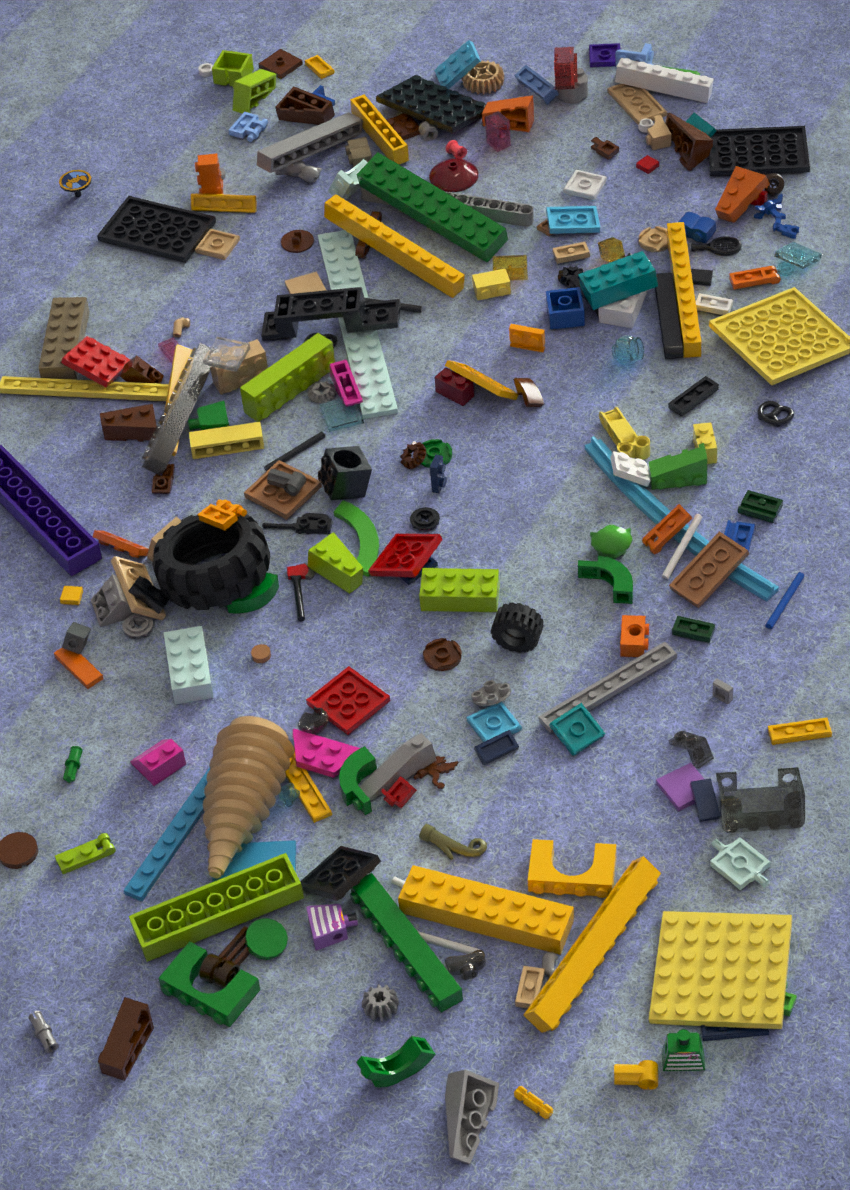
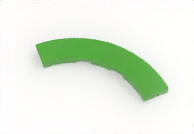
M343 500L335 509L334 517L346 522L356 531L360 541L357 561L363 567V575L369 577L370 573L368 570L379 554L377 530L370 518L362 510Z

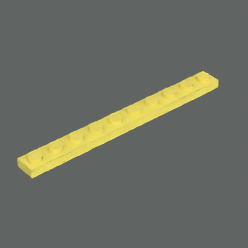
M2 376L0 393L166 401L169 384L113 381L106 388L93 380Z

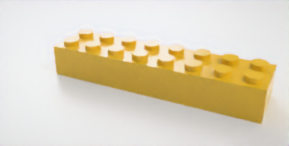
M412 865L398 897L399 908L406 915L547 952H554L559 955L563 951L574 922V907L415 865Z

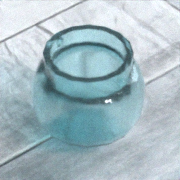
M621 336L612 346V355L620 364L632 365L644 357L643 342L640 337Z

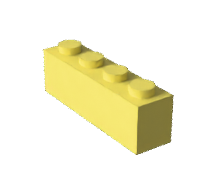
M260 422L189 432L193 459L264 449Z

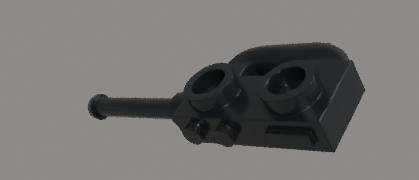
M306 513L302 517H298L297 522L293 524L265 522L262 524V527L265 529L296 530L298 534H330L332 518L322 513Z

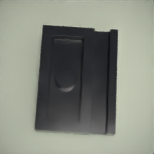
M141 576L137 578L128 591L158 614L169 601L160 589H157L148 579Z

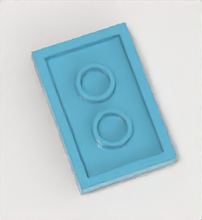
M468 40L434 70L441 86L450 89L481 62L473 42Z
M596 206L546 207L550 234L600 233Z

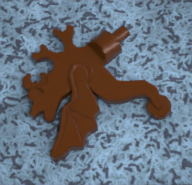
M436 756V761L418 770L414 779H422L429 774L433 777L432 784L439 789H443L445 784L442 782L438 783L439 773H449L455 770V766L459 762L446 763L445 757Z

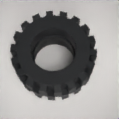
M513 602L509 603V605L503 604L502 607H499L491 627L492 638L504 649L517 653H526L529 650L532 651L537 646L544 627V621L541 615L528 605L515 604Z

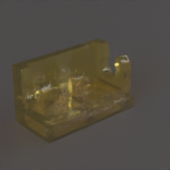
M527 255L493 256V271L506 269L509 280H528Z

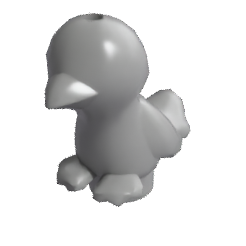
M300 160L275 171V174L300 177L305 182L313 183L319 179L322 169L307 166L304 161Z

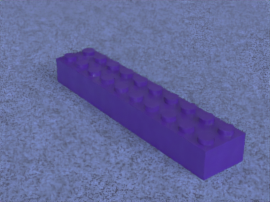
M0 445V504L71 577L101 560L102 554L99 543Z

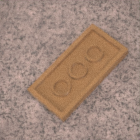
M719 531L669 584V587L685 600L700 608L749 555V552Z

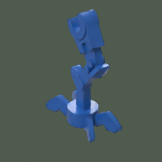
M783 194L778 195L777 199L766 201L761 206H755V209L759 210L760 213H756L754 218L762 219L765 213L767 215L771 214L775 218L773 232L777 230L783 236L796 239L800 227L781 224V219H786V215L776 210H781Z

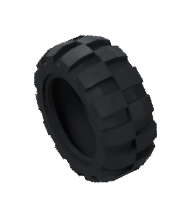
M246 514L244 517L237 516L238 520L231 527L222 530L200 521L198 515H190L182 519L178 525H172L163 533V539H158L154 547L152 566L161 591L178 606L185 609L194 607L196 610H209L210 607L214 606L221 608L232 604V601L238 598L243 599L251 594L252 588L260 586L265 579L266 571H268L270 564L268 544L263 530L258 523ZM228 553L212 562L195 565L208 557Z

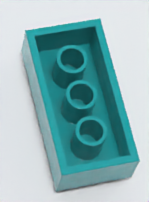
M643 251L578 274L581 291L593 310L658 287L656 270Z

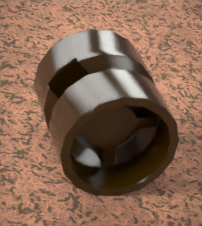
M211 953L204 959L199 976L200 979L211 984L215 983L216 986L224 989L240 971V967L236 963L229 960L224 961L222 957Z

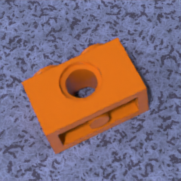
M622 615L620 657H640L644 654V650H648L649 639L645 638V635L649 636V624H646V616Z

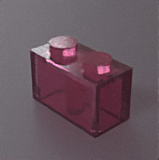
M499 111L485 117L487 144L497 152L510 147V121Z

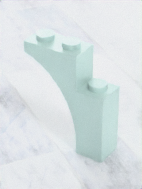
M363 159L346 173L340 170L328 192L332 196L337 194L343 199L351 197L360 188L356 174L368 162Z

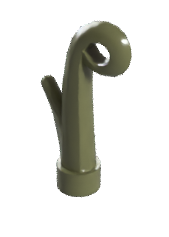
M427 823L422 827L419 834L420 839L435 844L450 860L453 859L451 851L464 856L477 857L484 854L487 849V843L481 838L471 840L467 847L442 834L435 827ZM475 845H480L479 848H473Z

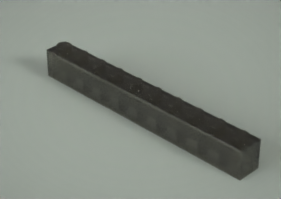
M201 342L198 348H193L189 356L192 359L188 358L184 367L187 370L183 369L179 378L182 382L178 380L174 388L177 393L173 391L169 399L172 403H167L164 410L166 415L162 414L158 424L161 427L157 426L153 433V436L156 438H151L147 446L150 450L146 449L142 457L145 460L142 465L143 468L160 476L163 475L211 370L209 356L218 354L219 351Z

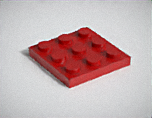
M86 336L62 358L61 363L107 388L121 375L124 365L131 359L99 343L94 338Z
M395 534L368 571L371 576L416 577L443 539L440 534Z
M348 666L306 699L309 707L349 735L388 704L390 696Z

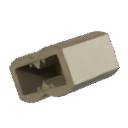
M366 137L347 140L345 151L346 155H348L349 165L352 164L354 168L363 159L367 162L370 161L372 154Z

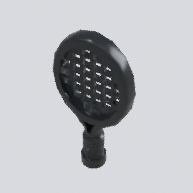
M723 236L713 239L708 244L692 243L691 252L709 250L720 256H729L738 253L741 250L742 244L734 237Z

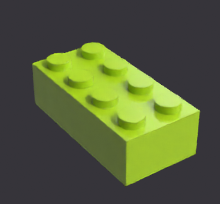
M422 568L419 594L421 611L497 612L500 588L499 569Z

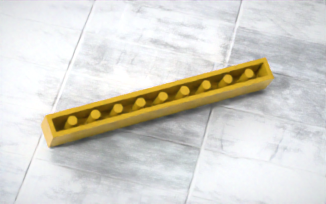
M337 194L325 202L324 217L438 290L453 298L464 289L465 275L361 209Z
M684 222L667 223V244L683 347V358L701 357V335Z
M644 856L630 863L523 1016L540 1032L553 1031L559 1026L561 1016L566 1014L572 1007L570 1003L582 993L584 983H587L593 977V971L602 964L605 959L603 957L605 953L614 947L616 943L614 940L625 931L626 923L637 914V907L646 901L647 893L657 885V879L661 872Z

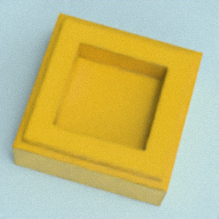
M64 586L60 603L79 605L83 594V587Z

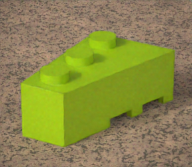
M260 69L234 81L232 110L242 114L244 112L251 113L250 110L253 107H257L259 105L258 102L262 98L265 99L276 88V74Z
M334 532L308 550L307 566L349 594L362 585L363 567Z

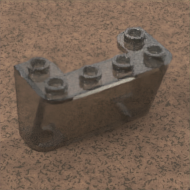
M798 767L778 769V786L737 789L736 772L716 773L721 824L725 832L801 828L804 825L805 791ZM792 774L794 779L791 782L783 781V776ZM730 778L732 783L729 786H723L722 780Z

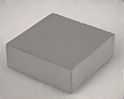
M716 679L713 682V696L729 704L733 700V687Z

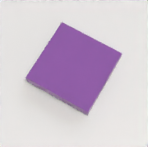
M689 763L656 779V784L679 812L695 804L690 782L703 780L704 778L692 763Z

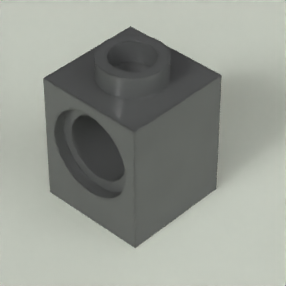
M73 622L66 631L62 648L80 654L87 644L91 628Z

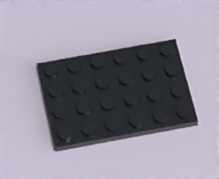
M414 75L376 96V102L423 122L426 121L430 125L452 134L481 118L486 106L484 102L474 100L470 96H464L458 91H452L445 86L435 84L433 81L423 79L418 75Z
M805 126L716 129L717 131L711 136L713 147L708 156L710 176H730L736 166L760 174L810 172Z
M128 196L99 232L97 238L101 242L186 263L197 245L216 223V217Z

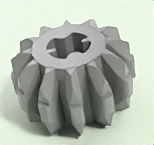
M378 983L377 988L370 987L369 992H364L362 1008L366 1017L371 1016L373 1021L379 1017L381 1022H383L385 1016L391 1019L392 1013L396 1014L398 1010L399 999L396 996L395 990H390L388 985L381 988Z

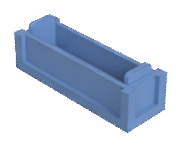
M527 65L514 75L519 84H523L543 99L547 105L555 96L559 95L555 86Z

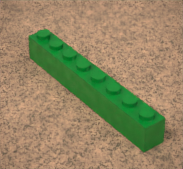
M371 872L363 877L358 885L351 888L349 895L352 902L361 907L360 910L365 919L369 918L371 920L374 931L377 934L380 932L386 947L393 949L396 960L399 963L403 962L408 976L416 979L418 989L428 995L427 998L433 1008L437 1007L442 1013L463 1001L462 988Z

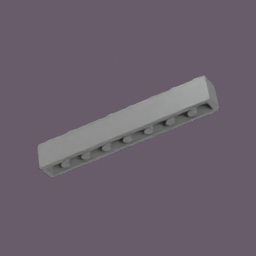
M348 112L257 151V166L272 173L358 136L362 133L363 119Z

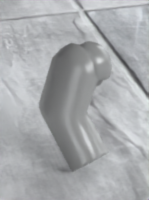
M547 952L542 957V968L545 969V974L549 978L555 971V960L558 959L554 952Z

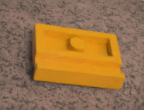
M516 324L510 325V347L544 352L545 330Z

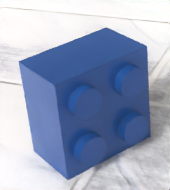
M580 287L546 291V308L550 330L585 326V312Z

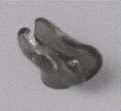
M476 950L461 956H449L445 959V968L453 976L460 975L463 980L475 978L478 974L477 971L486 964L483 950Z

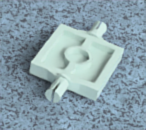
M739 837L728 845H724L718 839L713 840L711 846L716 848L719 853L710 860V866L739 890H742L753 881H757L764 888L769 884L770 881L761 874L770 867V861Z

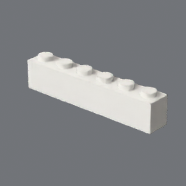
M629 58L620 59L616 68L615 78L616 83L708 103L711 97L714 80L707 76L638 62Z

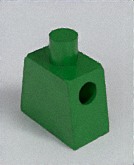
M225 401L199 407L197 409L198 418L188 420L190 430H207L229 426Z

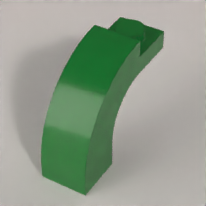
M598 556V561L578 560V578L604 580L613 587V603L633 604V578L630 571L622 563L604 556Z
M266 573L265 579L260 586L252 588L251 594L243 599L238 598L232 601V604L226 606L228 613H248L268 604L279 589L278 575Z
M365 746L353 752L345 760L340 770L339 781L341 795L345 804L349 806L353 803L357 811L361 810L364 815L372 812L371 800L362 791L359 784L365 777L372 774L377 769L376 758Z
M410 1036L395 1053L379 1059L361 1056L356 1063L361 1069L360 1072L363 1077L371 1080L375 1087H389L418 1073L436 1054L425 1038Z

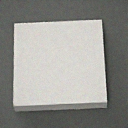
M575 170L563 192L595 200L606 183L607 177Z

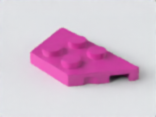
M293 729L296 767L334 778L339 775L345 760L353 752L360 749L342 742Z

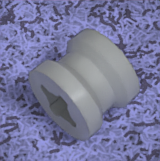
M426 121L419 126V132L425 141L437 138L438 131L435 126L430 125Z

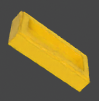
M318 55L305 60V65L320 79L334 74V69Z

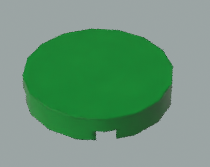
M431 439L422 443L426 448V456L421 463L422 466L430 468L436 454L443 456V464L445 465L451 461L452 448L449 443H444L439 439Z
M269 918L258 919L251 923L245 936V944L249 952L258 959L271 960L280 956L286 949L288 941L287 932L282 924Z

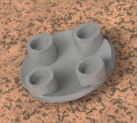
M494 680L486 681L484 687L471 694L472 700L478 706L498 704L510 695V685L508 683H495Z

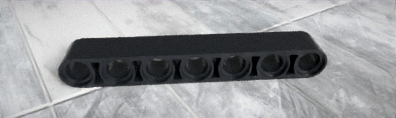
M672 272L656 273L658 287H655L664 357L665 359L683 358Z

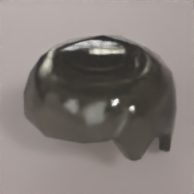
M314 707L313 713L305 712L301 716L298 728L301 731L318 735L327 727L329 716L325 709Z

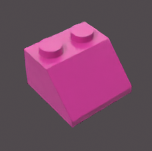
M172 739L161 740L130 761L153 786L186 765L183 749Z

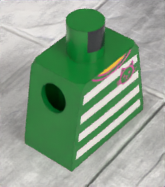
M681 1029L677 1033L667 1034L662 1049L663 1071L705 1070L704 1048L699 1033H690L686 1029Z

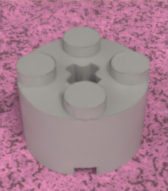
M582 68L559 70V74L556 77V89L559 93L557 98L564 100L565 103L573 104L581 102L583 98L588 96V77Z

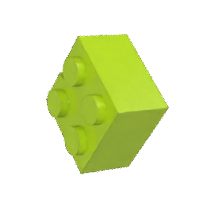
M222 50L212 67L214 84L225 86L230 84L233 87L234 81L251 74L254 70L252 54Z

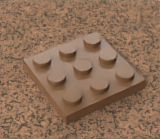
M279 460L244 492V496L287 520L322 487V483ZM276 469L289 474L295 471L300 472L306 477L307 482L296 496H291L283 488L268 484L267 478L269 471Z

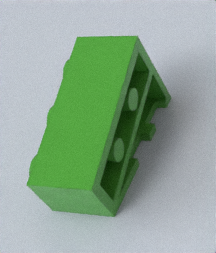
M704 443L699 444L698 448L690 451L684 449L681 454L675 456L670 454L649 461L651 489L662 490L665 488H681L684 486L707 484V454Z

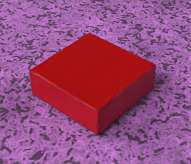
M648 155L636 163V168L647 174H650L659 167V161Z

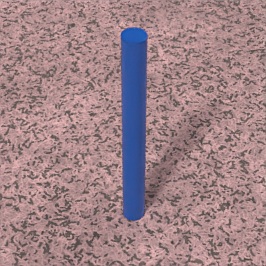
M802 572L797 573L767 621L766 628L772 629L805 577Z

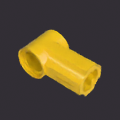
M644 1060L638 1065L614 1064V1085H638L641 1089H656L658 1087V1063L652 1060Z

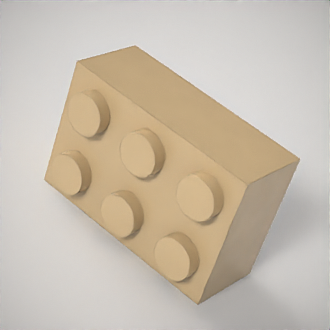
M258 339L209 356L212 381L221 395L240 388L268 368L266 352Z

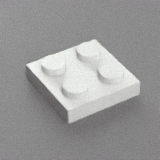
M613 451L610 457L613 474L648 487L651 480L647 463L642 459H634L625 453Z

